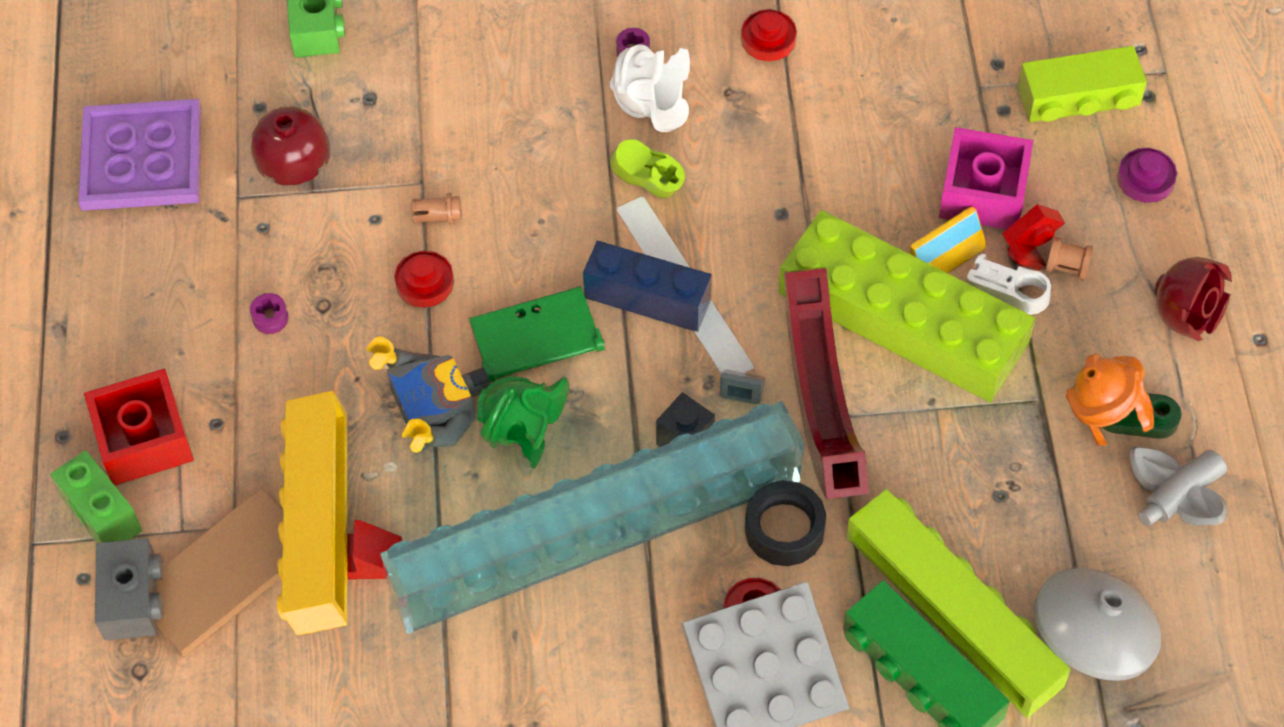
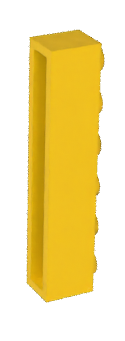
M332 390L287 400L285 418L281 419L280 423L281 433L285 441V452L280 454L284 486L279 489V499L283 508V521L278 525V532L283 545V557L279 558L277 563L278 573L282 581V594L277 596V609L281 619L287 620L297 635L347 625V412Z

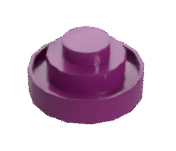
M1137 148L1128 152L1121 160L1117 180L1122 191L1133 200L1144 203L1158 202L1167 198L1173 191L1177 178V169L1172 159L1162 151L1152 148Z

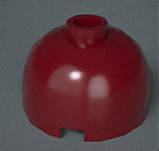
M295 106L280 107L269 111L259 120L252 133L251 153L256 168L263 177H265V174L270 178H274L275 183L280 185H299L314 179L318 175V169L323 166L324 162L327 164L330 159V144L320 120L313 114Z
M1191 257L1178 261L1165 274H1162L1156 282L1154 293L1158 313L1164 324L1176 333L1196 341L1203 340L1200 335L1204 330L1211 335L1222 320L1231 294L1224 292L1225 280L1232 282V274L1229 267L1208 258Z

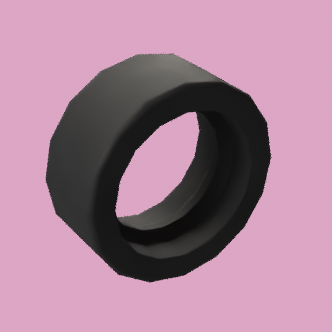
M781 480L766 484L754 493L747 504L745 535L748 545L759 558L770 564L791 566L805 562L816 554L823 543L826 524V511L823 502L813 489L800 482ZM781 504L796 506L809 516L811 522L810 530L806 536L797 541H776L766 536L761 529L760 520L763 512L772 506Z

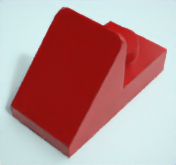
M354 520V534H347V580L401 579L402 536L367 522Z

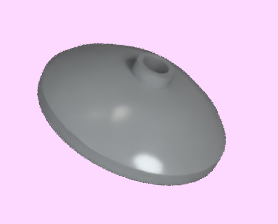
M1089 568L1062 570L1048 578L1036 596L1034 615L1042 638L1062 661L1086 675L1112 681L1131 679L1144 673L1152 665L1160 651L1161 630L1152 608L1135 588L1112 574Z

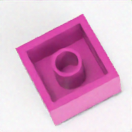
M955 127L939 218L950 220L973 206L977 210L980 224L983 226L1008 229L1021 217L1034 140Z

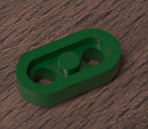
M1147 393L1150 397L1154 413V427L1147 432L1143 431L1135 408L1119 422L1102 428L1116 434L1163 439L1170 437L1176 432L1182 413L1180 406L1174 399L1166 395ZM1154 410L1164 411L1167 415H1158Z

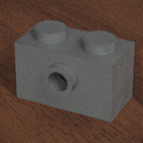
M148 538L96 543L95 624L104 641L157 635V619H163L164 616L162 594L157 593V580L163 579L164 567L161 553L155 554Z

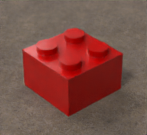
M165 368L84 393L102 462L111 482L115 486L194 461L177 400Z

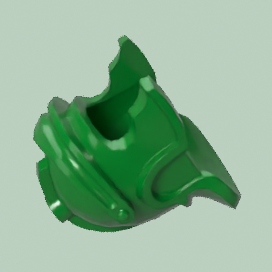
M515 376L500 378L491 383L486 389L481 391L478 399L477 418L479 422L484 424L480 431L481 437L485 442H490V446L494 449L499 444L503 446L511 443L518 444L522 448L523 456L530 461V467L535 469L545 448V440L543 438L547 426L558 420L564 408L569 391L568 379L564 376L548 387L545 383L537 384L527 378Z

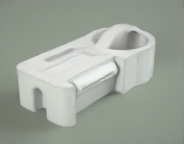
M981 254L977 257L975 270L971 269L967 275L968 284L1029 315L1038 314L1045 310L1051 299V284L1046 275L1020 266L1016 271L986 260V254ZM1033 285L1041 288L1045 293L1041 297L1033 299L1024 295L1018 289L1023 286Z

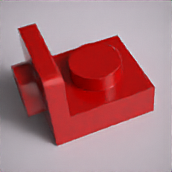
M1036 204L1002 233L1009 245L1007 249L1008 254L1017 265L1041 270L1046 266L1036 247L1049 242L1054 237L1055 231L1065 224L1059 211Z

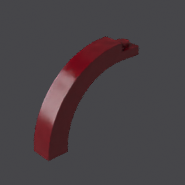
M818 267L785 271L784 281L788 309L786 311L793 371L804 432L819 486L826 499L869 494L865 451L857 440L850 420L839 371L827 268Z

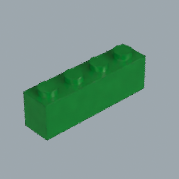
M884 580L846 611L843 631L849 644L859 652L864 650L875 661V666L879 673L889 682L896 681L907 692L906 696L910 703L921 713L927 712L938 722V727H996L1005 718L1010 700Z

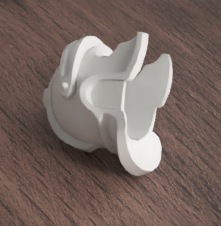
M640 44L623 50L618 55L613 77L610 81V88L614 91L615 99L622 110L636 118H651L654 128L660 132H670L682 126L689 115V106L686 100L681 98L683 81L687 79L690 70L688 50L680 48L677 54L670 56L666 64H663L664 50L657 51L655 55L647 46Z

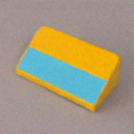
M973 206L967 208L912 243L909 254L946 273L951 272L986 248V241L977 210Z

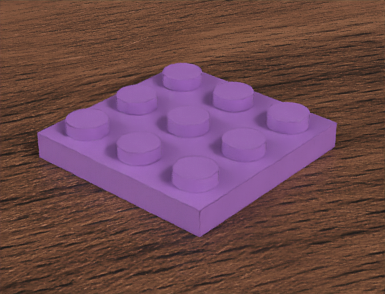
M199 99L83 107L78 199L81 210L200 203L202 108Z

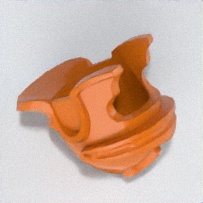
M1098 353L1087 356L1086 365L1079 371L1074 387L1067 390L1065 397L1068 399L1074 415L1079 421L1090 427L1098 446L1107 445L1100 427L1119 422L1128 416L1134 408L1144 432L1154 427L1152 403L1149 395L1143 388L1142 382L1145 371L1142 363L1136 357L1118 356L1102 358Z

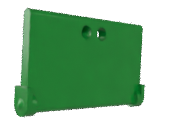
M581 286L469 318L483 361L482 367L485 369L490 383L495 382L496 379L580 354L594 350L596 352L605 350V342L602 339L599 328L596 329Z

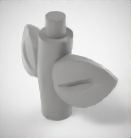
M1138 446L1130 448L1129 459L1137 481L1144 489L1153 492L1146 499L1147 507L1138 514L1139 519L1144 525L1149 527L1157 520L1166 522L1176 512L1182 521L1191 525H1216L1224 522L1227 516V507L1224 499L1212 489L1206 488V486L1227 473V465L1218 453L1213 450H1206L1200 456L1181 467L1172 456L1162 451Z

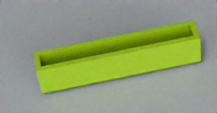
M885 489L849 518L846 538L1027 719L1065 687L1071 670L1068 664L1062 661L1036 636L1034 627L1026 618L1022 616L1017 617L1005 605L1004 598L994 587L985 586L975 576L972 566L966 559L961 556L956 557L945 546L941 535L930 526L925 527L915 517L914 511L907 501L900 497L896 498L888 489Z

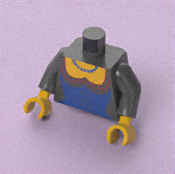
M378 336L372 339L366 348L368 352L374 353L369 360V364L375 370L383 368L385 364L389 367L386 371L390 390L406 424L401 436L413 439L410 449L418 453L429 447L454 446L476 419L472 397L480 395L481 391L490 385L485 369L481 367L461 375L452 356L440 357L437 355L413 353L394 348L393 344L385 337Z

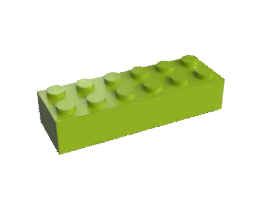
M823 210L819 211L780 266L778 293L785 297V271L818 267L827 268L832 321L992 403L1030 343L1035 317Z

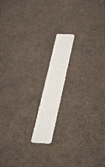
M639 197L617 208V212L644 254L689 267L644 197ZM710 301L699 331L694 332L721 373L726 369L743 373L752 370L754 365L713 302Z

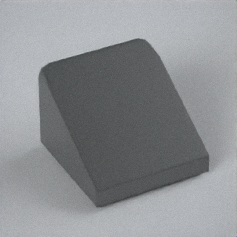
M726 369L721 373L720 396L737 401L760 404L765 377Z

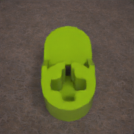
M624 140L615 148L610 156L611 168L617 176L628 184L645 188L659 198L672 196L685 181V172L678 161L667 153L651 150L638 140Z

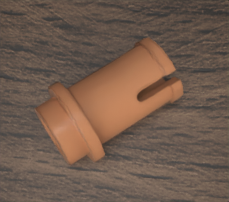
M447 193L446 197L412 199L411 209L414 212V215H412L414 224L435 221H449V224H454V220L462 219L460 196L452 197V193Z

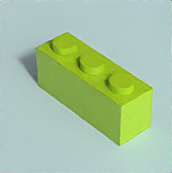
M1127 46L1022 63L1017 87L1030 123L1037 121L1049 122L1058 118L1075 115L1088 116L1096 112L1113 109L1126 110L1141 105L1147 81L1135 47Z

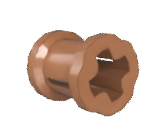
M1054 236L1045 272L1052 273L1055 269L1076 274L1079 279L1085 280L1093 246L1087 245L1084 248L1063 243L1059 237Z

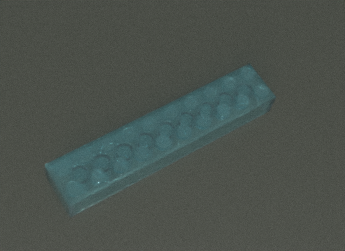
M783 401L772 405H759L748 414L736 419L719 420L707 430L693 435H680L673 439L670 444L657 449L640 450L628 460L614 465H601L586 476L575 480H561L549 490L535 495L526 494L519 496L507 506L493 511H480L474 514L470 520L454 526H440L434 529L428 536L412 542L401 541L392 545L388 551L380 553L388 589L406 634L748 503L754 493L768 483L781 480L800 482L804 441Z

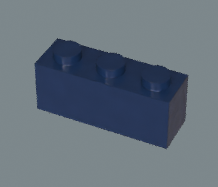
M598 240L583 271L584 295L586 299L696 332L699 331L711 301L712 274Z

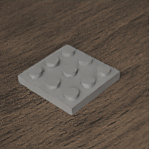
M808 581L680 623L714 727H798L850 709Z

